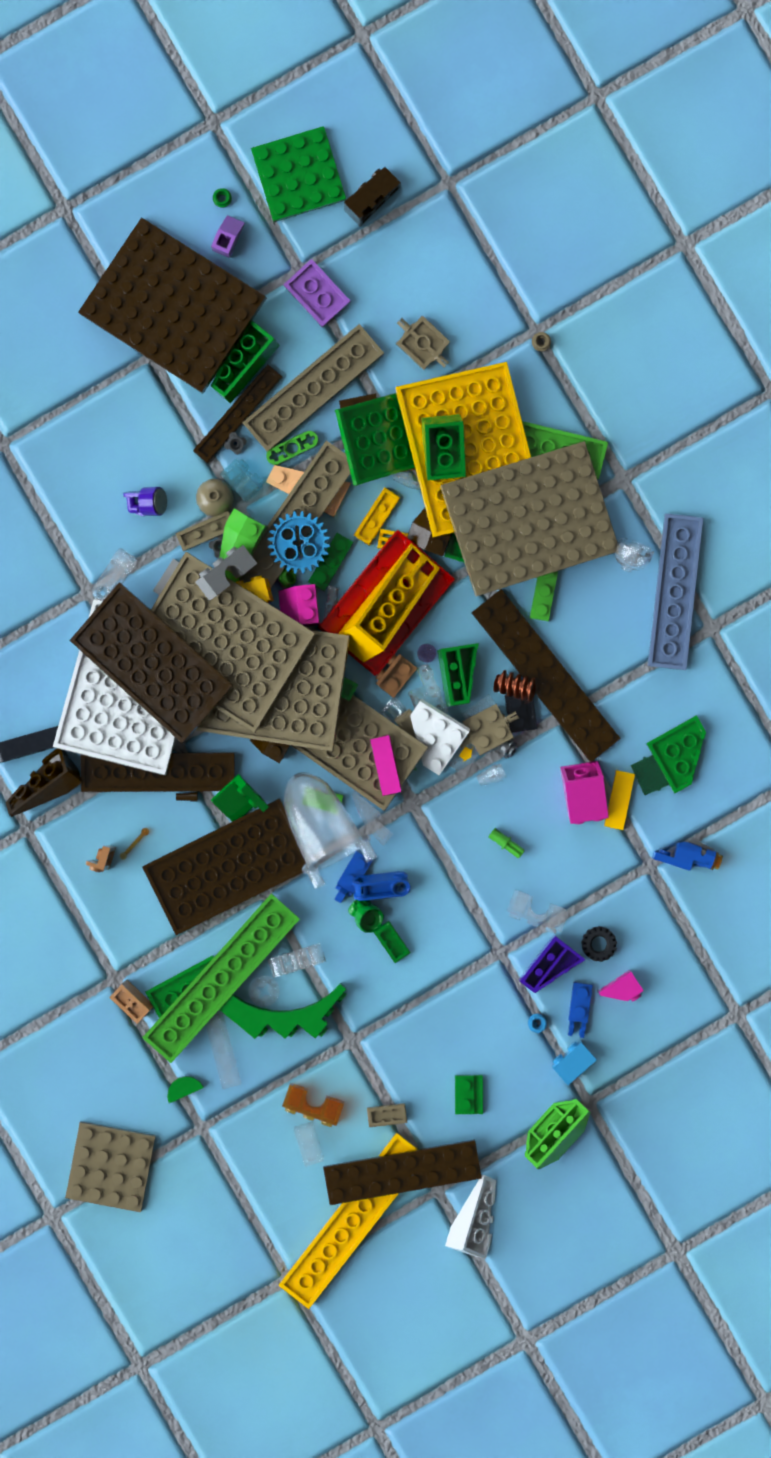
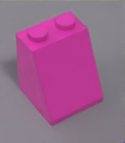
M315 584L294 586L278 591L280 611L305 627L320 625Z
M593 761L560 767L570 824H583L586 821H602L605 818H609L604 777L599 762Z

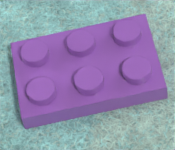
M312 259L283 284L322 328L350 303L346 295Z

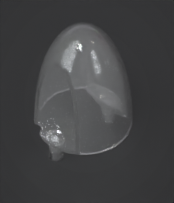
M307 772L297 773L290 778L284 792V808L297 845L306 862L302 867V871L304 874H308L314 889L326 884L319 870L348 857L359 849L364 855L366 862L377 858L370 844L371 838L369 834L361 836L348 812L326 781Z

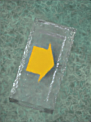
M469 744L462 749L460 748L449 766L465 776L479 755L476 747Z

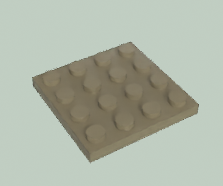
M80 1121L65 1198L141 1212L156 1136Z

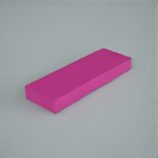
M390 735L370 739L382 796L402 792Z

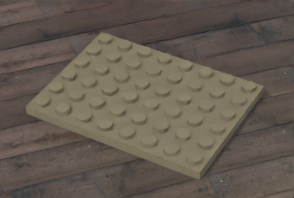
M585 441L440 486L475 597L620 551Z
M185 552L151 610L234 685L215 708L256 733L316 633L228 577L226 579L230 586L209 600L195 581L201 578L199 574L206 568L211 570L212 567L190 553Z
M312 630L316 633L315 637L256 733L216 708L204 719L196 731L334 751L350 636Z

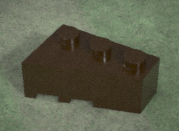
M386 167L377 169L369 181L364 182L354 194L344 201V211L360 227L401 187V182Z

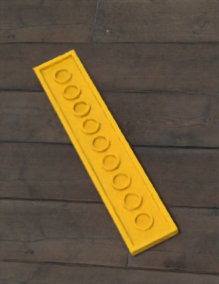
M396 1132L379 1156L417 1150L418 1148ZM399 1193L341 1203L278 1286L306 1308L310 1309Z

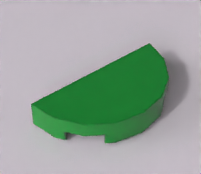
M179 1077L172 1082L168 1089V1103L170 1104L204 1088V1086L194 1077Z

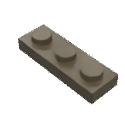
M229 511L176 533L183 552L223 535L225 524L230 516Z

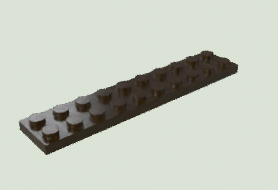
M502 589L471 612L518 673L521 674L522 678L524 679L525 676H528V682L535 678V694L590 762L621 739Z

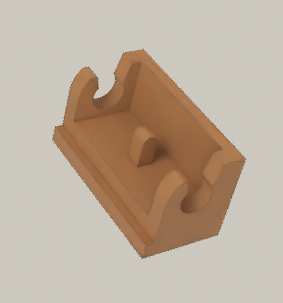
M125 980L109 997L137 1024L153 1008L150 1000L128 980Z

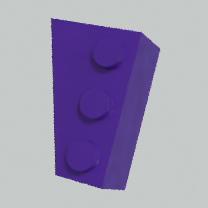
M553 935L518 980L533 993H536L579 963L585 961V959Z

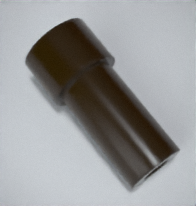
M198 792L176 793V801L197 802Z

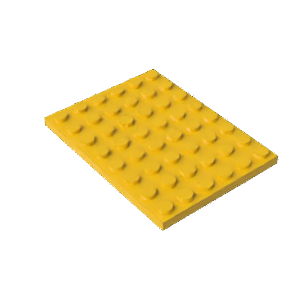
M507 362L395 388L433 538L455 533L440 488L441 485L531 458ZM460 414L464 425L466 477L427 480L421 418Z

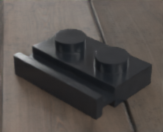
M504 695L507 716L516 711L519 719L509 723L511 733L538 729L534 700L529 702L528 699L524 701L521 697L517 699L514 695L512 697Z

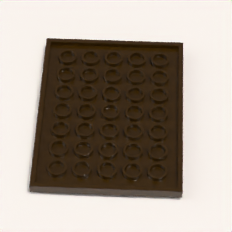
M141 217L78 313L203 394L267 297Z

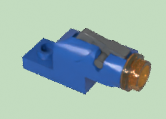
M691 839L688 842H678L672 857H670V852L661 849L659 853L654 851L652 859L691 871L693 864H695V867L718 870L723 855H720L719 852L695 839Z

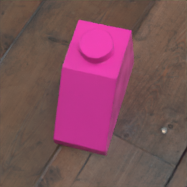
M628 970L598 990V993L604 997L623 1001L631 1000L633 1002L642 996L641 992L644 990L632 972Z

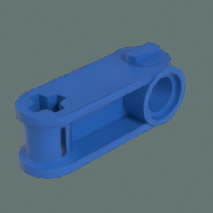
M404 871L354 877L352 880L353 885H355L354 899L358 901L402 897L410 891L408 874Z

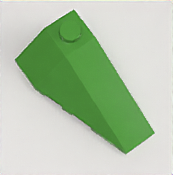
M234 508L224 527L219 558L225 559L227 551L234 546L238 549L242 545L253 556L268 526ZM225 570L226 577L234 582L240 580L241 576L236 579L231 572Z

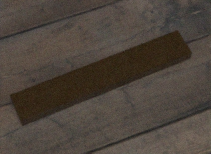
M267 364L195 447L193 452L208 464L224 446V443L230 438L229 434L237 431L243 424L242 422L250 416L283 377Z

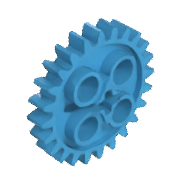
M295 511L293 512V517L286 514V520L279 518L280 525L273 524L276 531H269L274 535L268 538L269 541L273 542L268 548L274 549L270 556L276 555L277 558L274 562L281 561L280 568L286 565L287 572L294 568V574H297L299 569H301L302 574H305V568L312 572V565L319 567L317 561L324 562L325 560L322 555L329 554L325 551V548H329L331 545L326 544L325 541L329 540L330 537L324 536L328 529H321L324 523L317 524L318 517L311 520V513L307 517L304 516L303 511H301L300 516H297ZM295 526L299 527L300 540H304V543L301 544L302 560L299 557V547L294 544L297 541ZM306 526L312 528V534L309 537H304L302 534V530ZM287 529L293 531V537L290 540H286L283 536L284 531ZM309 545L315 548V553L312 556H307L305 553V549ZM290 548L296 551V556L293 559H288L286 556V552Z

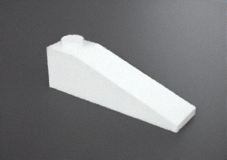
M481 1175L482 1179L478 1180L452 1224L445 1246L486 1259L492 1234H489L490 1223H493V1216L490 1215L491 1206L495 1202L496 1180L486 1175Z

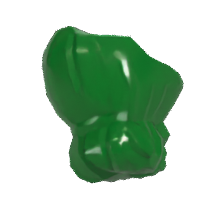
M355 900L348 909L349 914L354 917L358 928L365 933H371L382 925L384 914L378 906L371 904L370 900Z

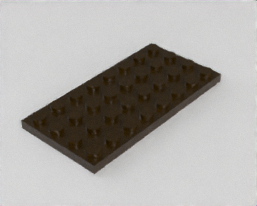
M120 582L69 640L181 743H185L234 686Z
M280 798L267 804L269 808L264 812L259 808L142 866L175 935L314 867Z

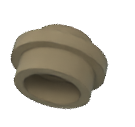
M538 332L533 336L532 346L535 350L542 352L550 347L551 339L547 333ZM543 339L545 344L539 345L538 340Z

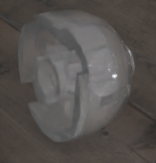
M619 538L615 558L622 565L621 569L627 572L644 569L652 560L654 551L650 552V547L638 541L632 540L629 543L626 542L627 538Z

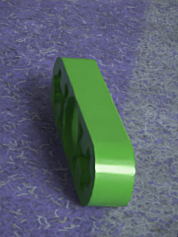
M306 431L272 447L266 454L267 461L271 465H280L317 446L318 436L313 431ZM307 435L315 438L312 445L305 443L303 444L305 449L301 450L298 439L304 442L307 440ZM295 443L298 446L297 452L289 453L287 451L288 444ZM284 447V452L288 457L284 458L282 454L276 462L274 459H270L272 452L275 451L278 454L282 452L280 448Z

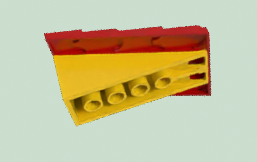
M396 530L317 628L322 632L350 636L348 654L376 676L455 578L404 534Z

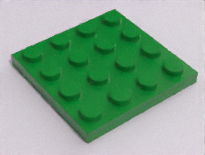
M324 126L251 148L273 223L346 201Z
M396 393L335 410L353 485L363 484L415 468Z

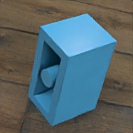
M576 1041L567 1048L568 1052L563 1056L560 1054L552 1061L554 1063L552 1068L567 1085L573 1082L597 1060L581 1041L578 1043Z

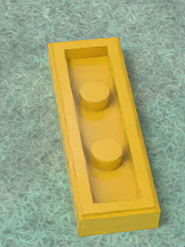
M384 487L353 536L370 546L401 497Z
M616 770L608 804L609 818H605V827L619 830L624 829L635 774Z

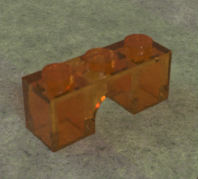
M290 1082L282 1105L286 1112L291 1114L301 1113L304 1118L314 1121V1118L321 1120V1124L332 1127V1125L337 1126L344 1101L326 1095L325 1101L321 1106L312 1107L306 1101L308 1088Z

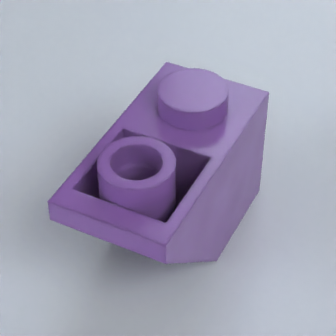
M227 215L211 245L212 251L230 258L245 223Z

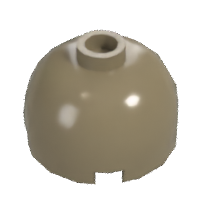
M217 478L209 479L198 488L196 503L204 514L214 517L232 508L234 493L230 485L224 480Z

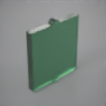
M653 755L647 758L643 757V760L630 765L644 796L656 790L660 791L662 787L669 785Z

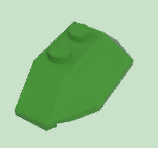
M577 1099L553 1103L528 1131L525 1157L538 1170L559 1160L583 1134L591 1112Z

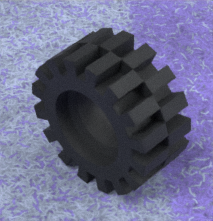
M602 926L592 927L583 935V940L581 941L582 950L593 961L603 962L614 955L617 949L616 937L607 928ZM599 936L605 938L607 945L603 951H595L593 949L592 941L594 938Z

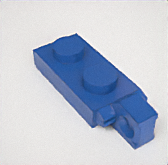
M358 851L355 852L337 882L335 889L339 890L334 900L341 903L345 895L350 897L354 893L355 885L352 883L353 878L364 875L373 860Z

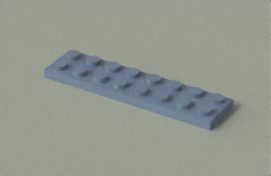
M664 514L647 666L677 670L687 669L703 518Z

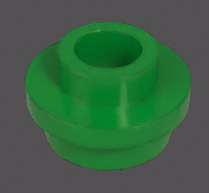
M224 188L217 189L213 194L214 204L220 208L230 205L232 201L231 193ZM222 195L226 197V200L223 202L219 201V197Z

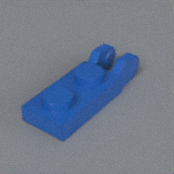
M573 982L568 1016V1036H572L574 1033V1021L581 1022L580 1038L585 1036L592 984Z

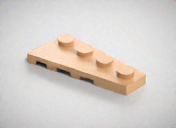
M274 465L266 483L289 494L304 472ZM345 481L324 513L332 517L335 516L351 485L350 482Z

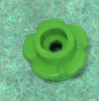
M284 569L279 576V581L284 587L288 588L295 584L296 574H294L293 570L287 572Z

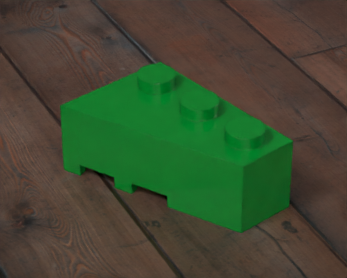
M479 643L437 650L446 707L470 703L473 672Z

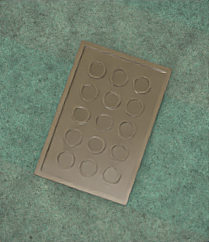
M354 695L350 701L341 697L334 751L291 745L384 811L396 794L382 796L370 739L390 735L401 787L429 748Z

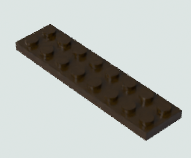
M172 753L166 775L81 754V792L221 791L235 778V753Z
M475 1139L323 1166L330 1205L482 1179Z

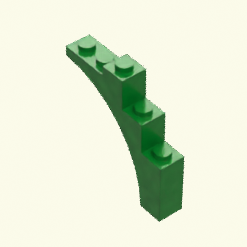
M340 983L330 994L318 1002L293 1010L260 1008L245 1002L233 994L220 1008V1011L254 1039L265 1034L268 1030L267 1024L285 1039L287 1036L292 1037L298 1030L297 1024L316 1039L318 1035L322 1037L328 1030L326 1027L328 1022L323 1017H328L334 1010L332 1007L336 1001L340 1003L346 996L344 992L346 987Z

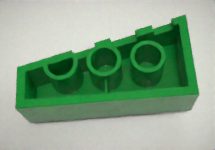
M252 321L217 372L211 387L231 404L280 345L271 335Z

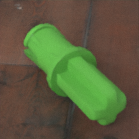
M494 828L488 838L500 845L502 850L506 849L517 858H520L525 851L512 841L511 837H507L497 828Z

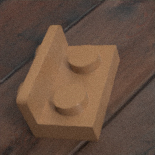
M394 654L387 663L390 665L386 671L382 669L375 678L378 680L376 685L393 698L417 669L401 654L398 656Z
M106 845L102 849L99 848L96 856L98 862L89 860L86 861L85 865L90 866L89 870L99 873L109 870L116 847Z

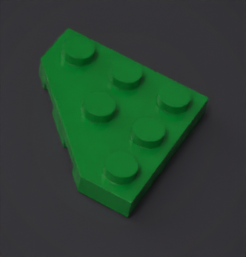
M697 715L646 743L674 794L691 785L693 781V775L706 734Z

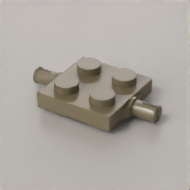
M421 316L417 322L411 325L403 318L397 322L405 332L396 345L420 368L425 370L434 361H437L443 368L449 364L441 354L450 341L424 316Z
M497 704L462 721L466 727L470 728V731L467 734L468 737L461 743L460 748L462 749L472 744L476 747L479 755L482 756L514 739L509 723L519 719L516 711L505 717Z

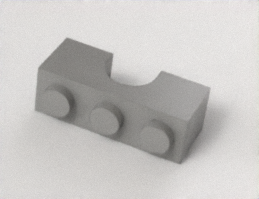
M244 545L238 549L234 546L226 552L227 557L225 559L220 557L212 563L214 567L211 570L206 568L199 574L201 578L195 582L209 600L230 586L225 577V570L231 572L237 579L257 564Z

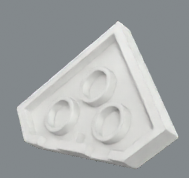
M421 699L410 717L416 739L429 747L421 758L423 766L440 775L469 733L470 728Z

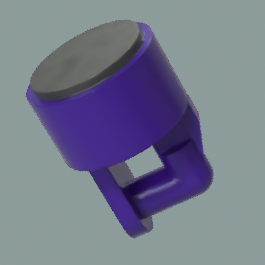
M143 487L140 491L123 493V497L127 499L129 513H135L140 516H161L166 511L167 495L161 487ZM135 497H138V505H136Z

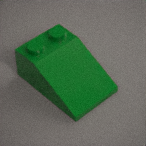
M460 414L421 418L427 480L466 477L464 425Z

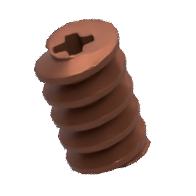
M503 670L502 674H498L495 678L493 691L496 693L500 691L503 695L507 693L510 697L514 695L517 699L521 697L524 701L528 699L529 702H532L536 691L535 678L528 682V676L521 680V674L514 678V672L507 676V671Z

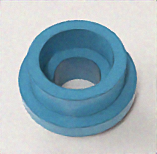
M536 1013L530 1016L528 1026L531 1031L540 1033L546 1029L547 1020L542 1014ZM537 1019L540 1020L541 1025L535 1026L534 1021Z

